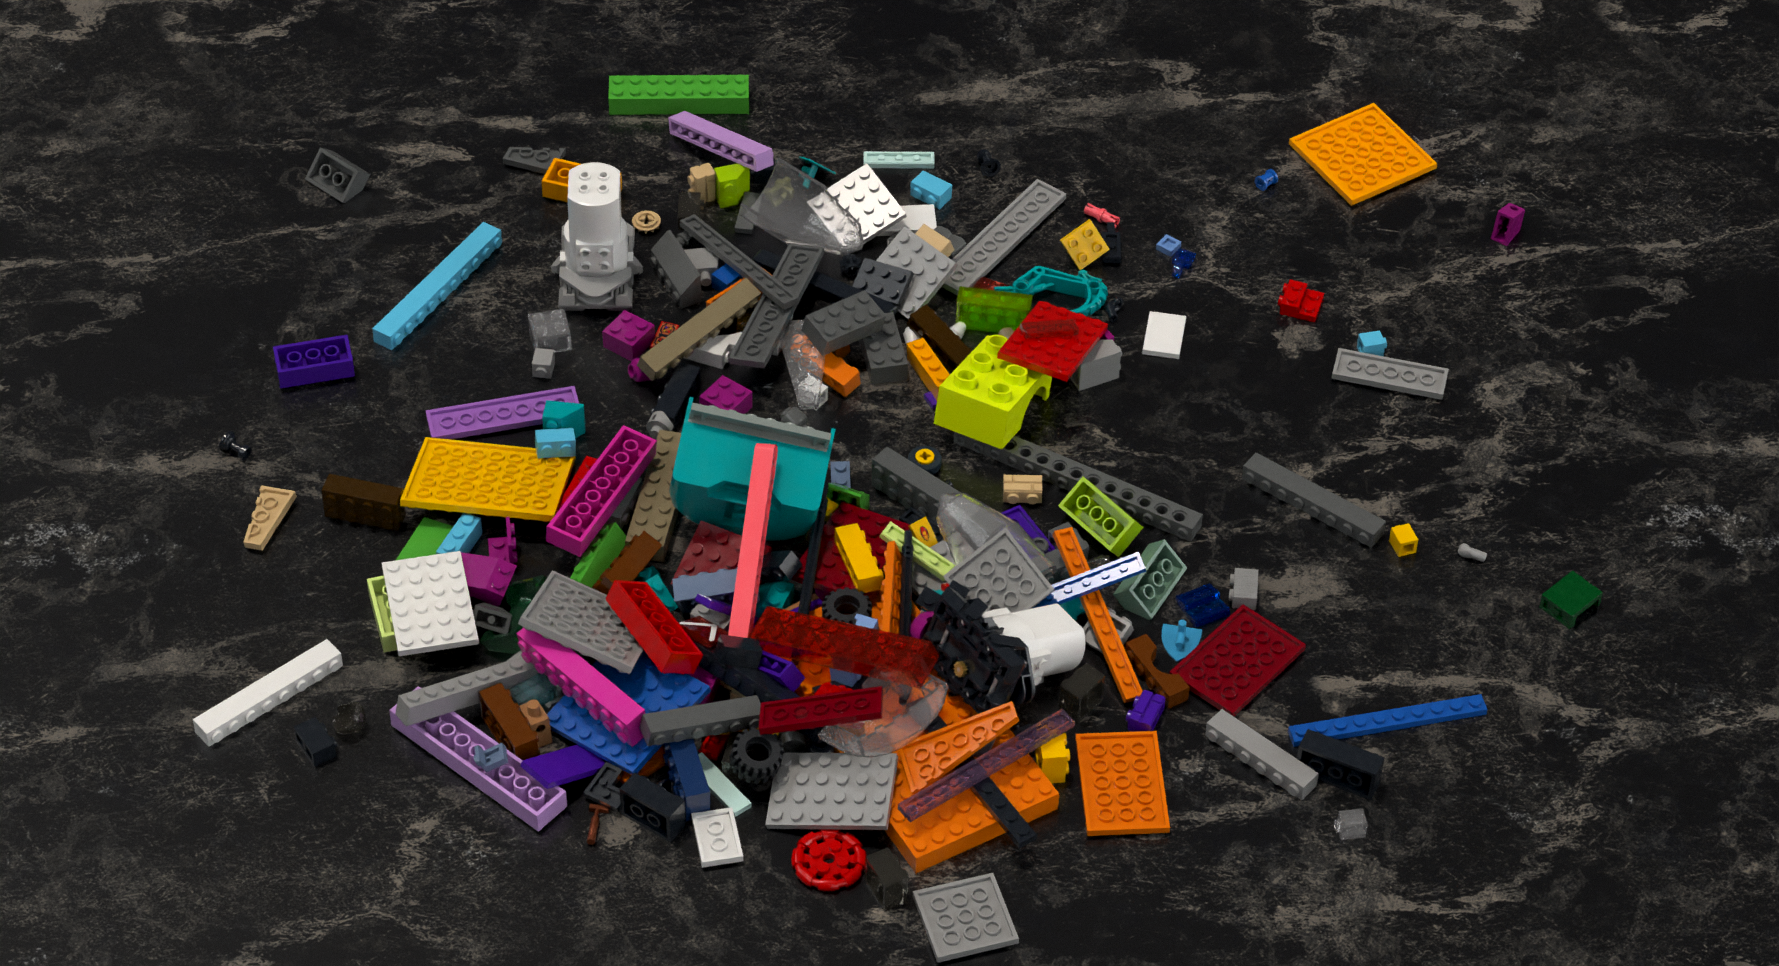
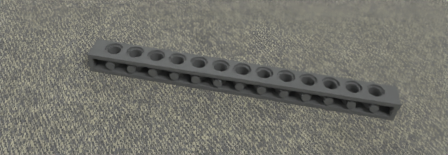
M954 432V443L1027 474L1042 475L1043 481L1071 491L1083 476L1131 517L1178 536L1181 539L1191 542L1202 526L1203 514L1017 436H1014L1003 449H999Z

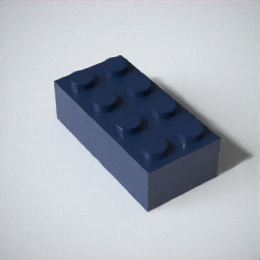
M687 739L680 742L664 743L663 749L665 754H663V761L665 766H669L668 777L675 785L673 786V793L685 801L686 822L692 821L691 813L710 811V790L694 740Z

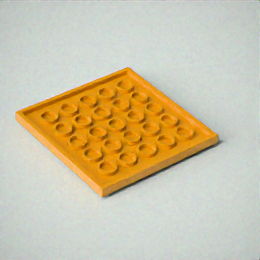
M1375 103L1289 139V145L1351 206L1437 169V163Z

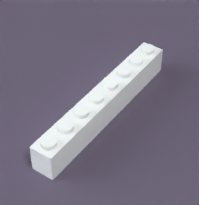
M328 639L324 640L194 718L195 733L208 746L221 741L224 737L236 732L239 728L254 721L262 714L271 711L290 697L304 691L307 687L322 680L330 673L337 671L343 666L341 652Z

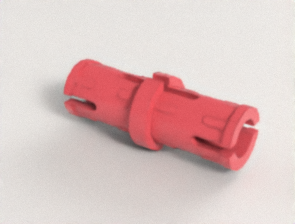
M1090 203L1085 206L1084 214L1096 218L1100 223L1114 222L1116 228L1120 222V217L1108 213L1104 208L1100 209Z

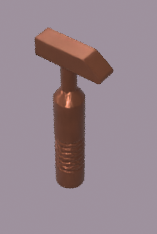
M589 805V811L595 812L591 818L587 843L590 845L595 844L600 820L598 817L599 812L609 813V809L603 805Z

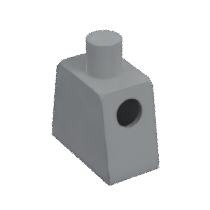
M708 248L684 250L701 275V285L709 286L712 283L711 274L719 269V257Z

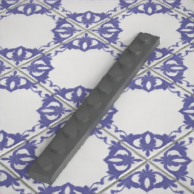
M694 214L680 220L681 228L742 277L747 278L757 289L785 310L799 304V297L698 216Z

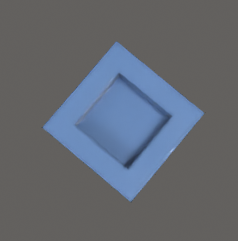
M1167 234L1156 244V250L1170 257L1181 247V241Z

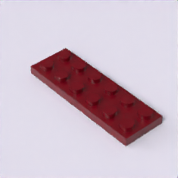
M882 686L762 702L759 718L760 735L882 719Z

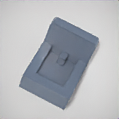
M503 743L487 750H483L479 745L474 747V761L477 766H481L486 772L508 763L507 750Z

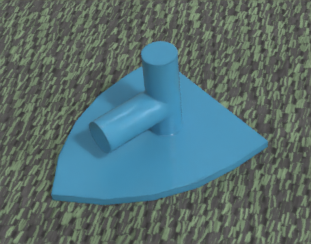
M1180 620L1178 626L1163 624L1162 643L1169 656L1176 662L1183 660L1199 645L1202 629L1186 627L1185 620Z

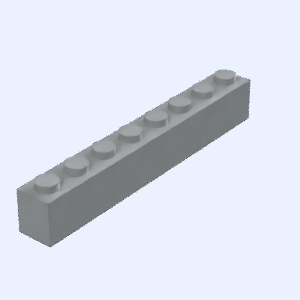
M522 657L399 695L395 714L405 726H409L480 703L479 691L502 683L504 688L509 689L512 693L542 683L544 674H540L531 662L527 663Z

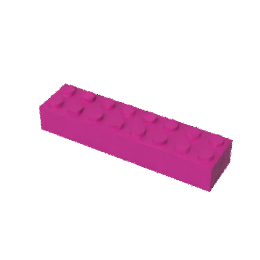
M623 425L547 525L546 542L581 557L656 456L657 440Z
M524 627L516 633L519 641L518 646L522 651V658L527 663L531 662L540 674L548 676L549 681L553 685L560 686L566 696H572L576 703L582 709L586 708L595 720L599 719L602 721L608 731L615 732L621 742H627L633 747L643 738L639 727L642 715L646 714L645 709L571 648H566L559 642L546 639L541 634L535 631H528Z

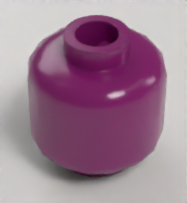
M640 358L633 359L628 366L630 378L635 382L651 381L637 366Z

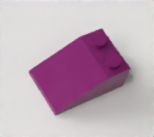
M461 552L469 596L499 607L517 565L496 557Z

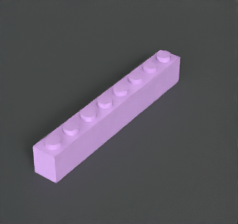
M686 111L668 117L670 134L756 172L774 165L773 152L770 147Z

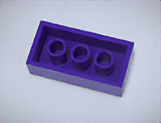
M348 335L273 347L280 388L355 376Z

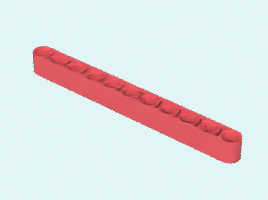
M756 443L754 449L728 632L730 636L752 639L778 456L776 444Z

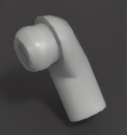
M1465 543L1461 544L1458 549V554L1464 558H1472L1484 562L1487 553L1471 548Z

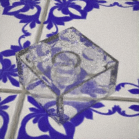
M564 309L528 314L529 333L534 353L536 348L552 349L554 352L572 350L571 333Z

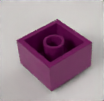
M624 310L602 331L603 347L632 361L638 358L651 345L655 336V326Z
M722 375L699 396V404L706 406L714 405L719 409L735 410L738 413L746 414L753 407L752 391Z

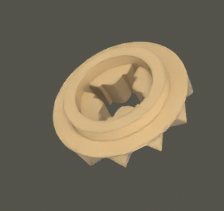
M641 211L633 216L632 224L635 229H638V232H654V229H659L661 218L655 212Z

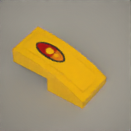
M926 516L908 526L910 531H912V536L926 546L931 547L938 543Z

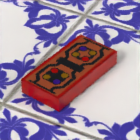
M662 321L650 345V349L677 330L679 325Z

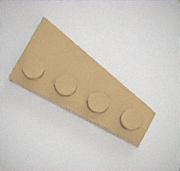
M267 486L260 487V496L256 500L257 506L252 513V522L248 526L244 539L245 548L264 549L296 499L295 491Z

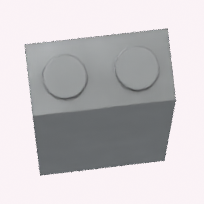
M1099 340L1070 377L1079 391L1119 378V370L1121 369L1120 359L1122 356L1121 348L1113 340Z

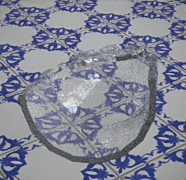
M779 157L776 160L773 173L756 202L751 208L743 203L740 205L739 216L786 244L824 247L825 253L838 256L859 251L864 246L861 224L847 209H844L838 203L839 200L827 191L828 188Z
M944 493L940 496L936 522L948 546L955 566L1006 527L1040 572L1047 569L1053 575L1057 572L1055 564L1016 521L967 493Z

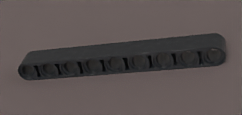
M760 249L752 260L773 275L782 257ZM815 271L804 293L834 304L862 290ZM869 294L884 313L893 312L895 317L898 310L893 303Z

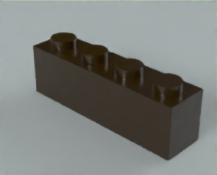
M927 304L910 315L907 326L919 338L925 339L935 355L951 372L972 352V349L967 347L961 341V338Z

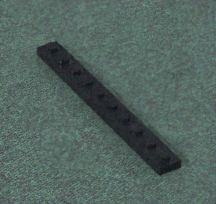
M924 697L906 705L907 712L925 734L947 726ZM970 756L954 768L1018 848L1037 839V834L973 756Z

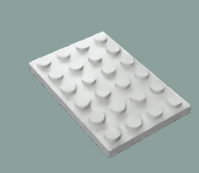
M460 551L382 562L399 656L479 644Z

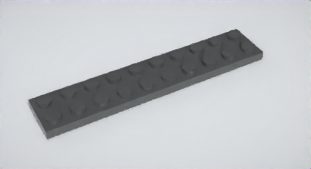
M789 243L772 276L796 294L800 301L824 255V247ZM763 293L729 356V364L765 368L798 304L784 310Z

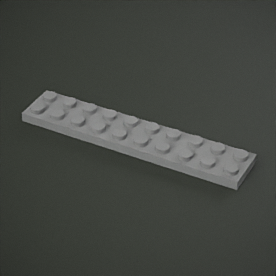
M1036 179L951 259L958 266L941 287L961 298L966 295L1066 199V193Z

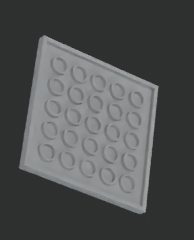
M553 570L518 622L519 625L528 631H535L546 639L555 640L566 648L577 650L580 654L597 659L601 664H608L622 673L630 674L644 651L634 636L630 634L628 628L620 621L618 615L611 609V606L605 600L606 594Z

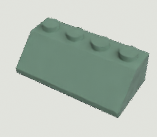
M1165 539L1148 544L1141 554L1146 572L1123 580L1113 594L1125 610L1149 620L1154 617L1187 569Z

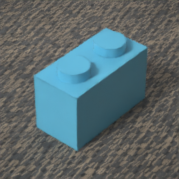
M922 171L911 181L910 195L929 205L934 204V207L940 210L952 198V184Z
M574 429L535 430L537 459L576 456Z

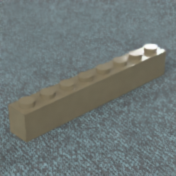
M747 278L743 279L643 354L637 366L651 381L657 377L662 378L670 367L675 368L682 358H688L694 352V349L703 347L707 339L710 337L715 338L723 327L725 329L728 328L735 318L739 319L746 313L747 309H753L759 302L758 299L761 292Z

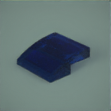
M1210 583L1176 596V601L1195 627L1230 615V608L1220 599L1219 591Z

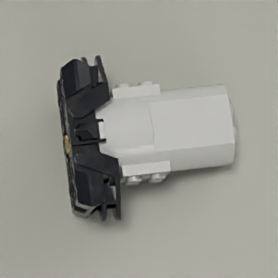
M947 587L938 601L931 622L917 649V652L938 672V676L945 680L944 685L951 691L948 692L949 697L960 695L964 703L970 705L980 714L1010 701L1013 702L1014 706L1030 703L1035 696V685L1040 683L1042 677L1076 668L1085 652L1084 629L1057 603L1012 613L1006 607L987 611L988 606L980 598L965 600L958 592Z

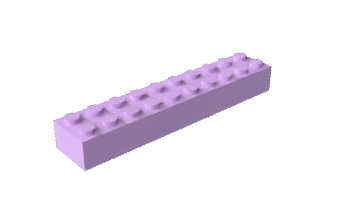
M397 704L389 710L391 725L538 832L567 807L565 790L559 786L546 789L520 767L523 760L507 750V764L489 772H486L481 766H477L474 761V747L479 745L483 750H487L499 743L454 711L405 726L395 714Z

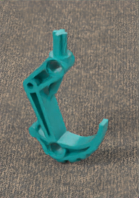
M1035 266L1015 280L1012 286L994 287V297L1012 296V300L1020 304L1027 302L1035 293L1044 290L1085 298L1086 302L1081 307L1069 311L1081 313L1085 316L1098 311L1106 302L1108 289L1102 282V279L1087 274L1085 270L1078 271V275L1074 276L1042 266Z

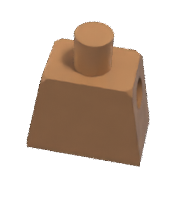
M530 700L520 705L521 714L523 717L526 716L528 718L531 730L536 731L537 728L540 729V732H537L539 736L538 747L540 748L552 743L550 721L538 700Z

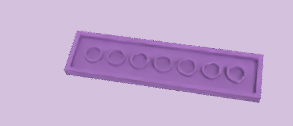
M575 386L426 410V418L431 438L450 440L543 424L542 416L546 400L578 404L579 401Z

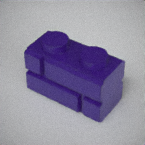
M1144 690L1140 696H1136L1133 703L1134 709L1133 711H1128L1125 719L1128 722V731H1153L1165 709L1166 698Z

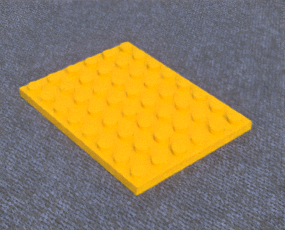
M425 437L401 496L400 506L500 516L504 518L510 516V518H520L523 520L550 522L558 512L576 456L537 459L536 448Z

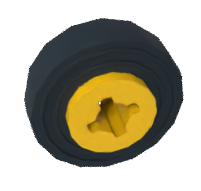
M931 446L916 447L908 455V460L932 475L941 468L942 457L940 452Z

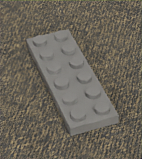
M1338 348L1332 379L1442 400L1449 369Z

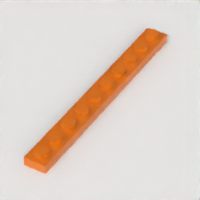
M1069 527L1054 531L1053 538L1070 577L1089 571V565L1073 528ZM1097 590L1079 597L1124 703L1134 701L1135 697L1140 696L1143 691L1100 591Z

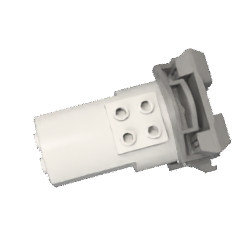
M591 162L578 165L569 170L568 220L562 226V250H560V256L551 266L552 273L555 274L556 272L559 274L561 288L559 289L558 307L563 311H583L585 309L629 311L632 308L634 274L639 273L640 275L643 273V266L633 254L635 228L621 217L620 171L611 165Z

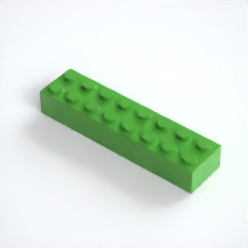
M749 75L609 76V115L678 114L683 111L691 114H749Z

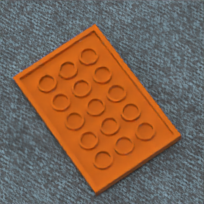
M1157 731L1076 734L1075 741L1087 836L1170 833Z

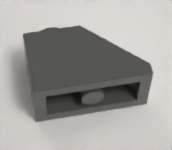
M487 603L475 605L473 615L476 626L509 635L513 618L512 614L503 608Z

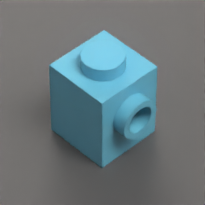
M1380 331L1360 333L1358 335L1357 349L1359 352L1384 356L1387 341L1385 337L1383 338Z

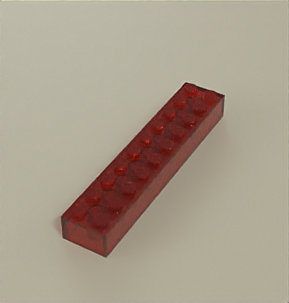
M771 606L766 607L748 637L758 639L762 650L775 656L916 688L923 686L939 658V654L931 641Z

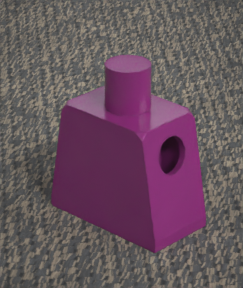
M1508 203L1497 213L1491 239L1507 246L1520 231L1525 210L1512 203Z

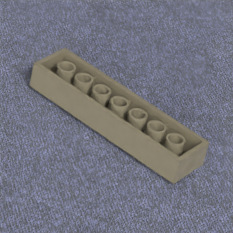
M659 430L656 456L648 465L625 539V546H627L636 534L640 536L643 531H646L661 543L662 546L652 558V561L664 562L679 513L673 506L669 493L681 433Z

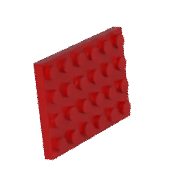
M1039 301L998 351L997 358L1067 382L1107 331L1108 324L1099 319H1092L1081 313H1075L1066 308Z

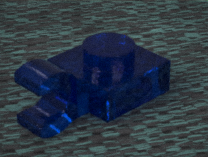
M1179 248L1172 259L1173 269H1175L1172 276L1179 278L1183 268L1189 269L1195 260L1196 253Z

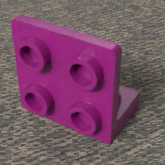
M510 516L506 517L507 537L488 538L489 557L500 558L514 564L517 562V552L512 550L516 549L515 536L511 537V535H515L514 523H510Z

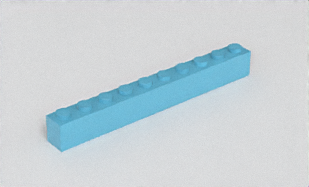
M485 222L480 224L372 328L374 342L390 350L399 345L419 323L424 321L428 314L433 312L453 290L457 289L463 280H466L485 259L489 258L496 248L501 246V230Z

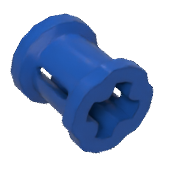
M1272 169L1266 170L1265 174L1255 178V184L1261 191H1265L1269 185L1278 182V176Z

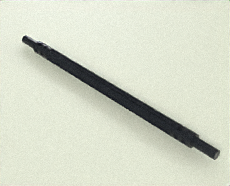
M826 482L824 483L819 511L812 525L794 630L791 662L795 666L799 665L801 650L804 648L828 505L827 493L829 484Z
M910 530L904 532L901 558L902 574L897 683L900 705L907 704V690L910 687V627L914 551L912 531Z

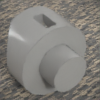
M663 411L653 412L646 425L648 433L655 440H657L659 430L672 431L674 428L672 422Z

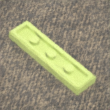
M890 521L879 538L885 542L895 541L899 551L902 553L905 531ZM912 536V545L914 547L913 561L944 581L943 576L952 570L955 565Z

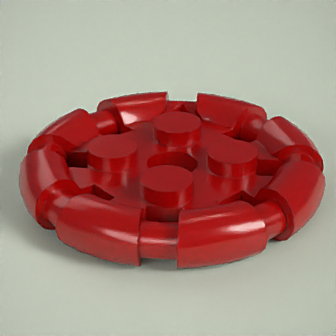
M819 829V832L806 834L797 842V848L793 849L791 864L792 868L796 870V876L807 886H814L822 891H836L841 887L845 886L847 888L862 876L861 872L865 870L867 864V856L865 850L862 849V843L852 834L840 832V829ZM821 839H822V841H823V842H822V843H819V844H817V842H816V841H818V840H821ZM830 858L833 859L834 862L827 863L824 862V860Z

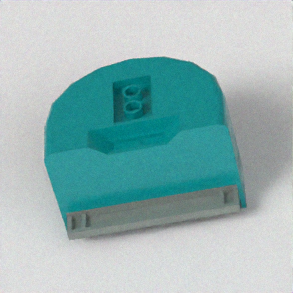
M690 397L669 488L673 506L687 519L697 524L700 521H704L742 536L756 443L776 444L778 456L766 541H783L804 535L812 527L819 511L835 429L832 428L830 433L823 432L812 427L796 426L791 422H778L773 418L765 419L754 414L746 415L735 410L719 409L714 405L706 406L692 403L693 397Z

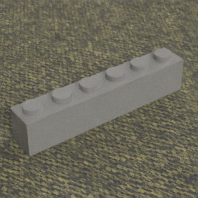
M1223 709L1207 722L1205 736L1209 740L1216 742L1227 752L1238 757L1243 763H1247L1256 769L1258 773L1265 775L1273 783L1287 790L1292 796L1303 800L1317 786L1319 773Z

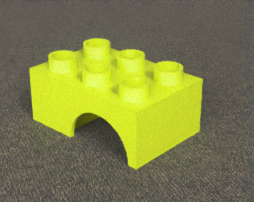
M987 335L939 386L934 424L1003 449L1021 429L1026 409L1033 395L1041 396L1045 401L1048 399L1052 377L998 359V351L1008 339L1002 335Z

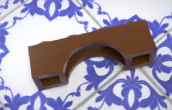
M1147 634L1126 642L1125 651L1129 661L1135 667L1137 674L1146 681L1148 688L1152 689L1155 694L1166 698L1165 706L1167 709L1188 700L1190 687L1179 674L1163 673L1153 665V662L1156 660L1157 646Z

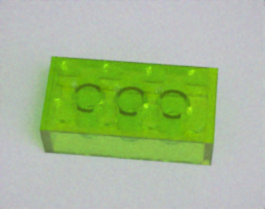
M960 286L956 302V323L959 321L964 322L967 327L966 329L999 333L1001 329L1011 327L1015 331L1031 312L1033 295Z

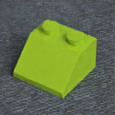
M740 164L714 168L716 199L719 207L725 208L738 205L743 199L744 192H749L750 169Z

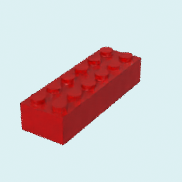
M614 580L605 600L618 615L620 621L628 628L630 634L634 636L639 645L644 649L648 657L654 662L658 670L664 674H694L703 657L702 652L648 583Z

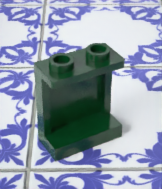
M1571 571L1542 594L1539 608L1570 629L1575 625L1576 617L1591 605H1600L1603 592L1586 581L1582 576Z

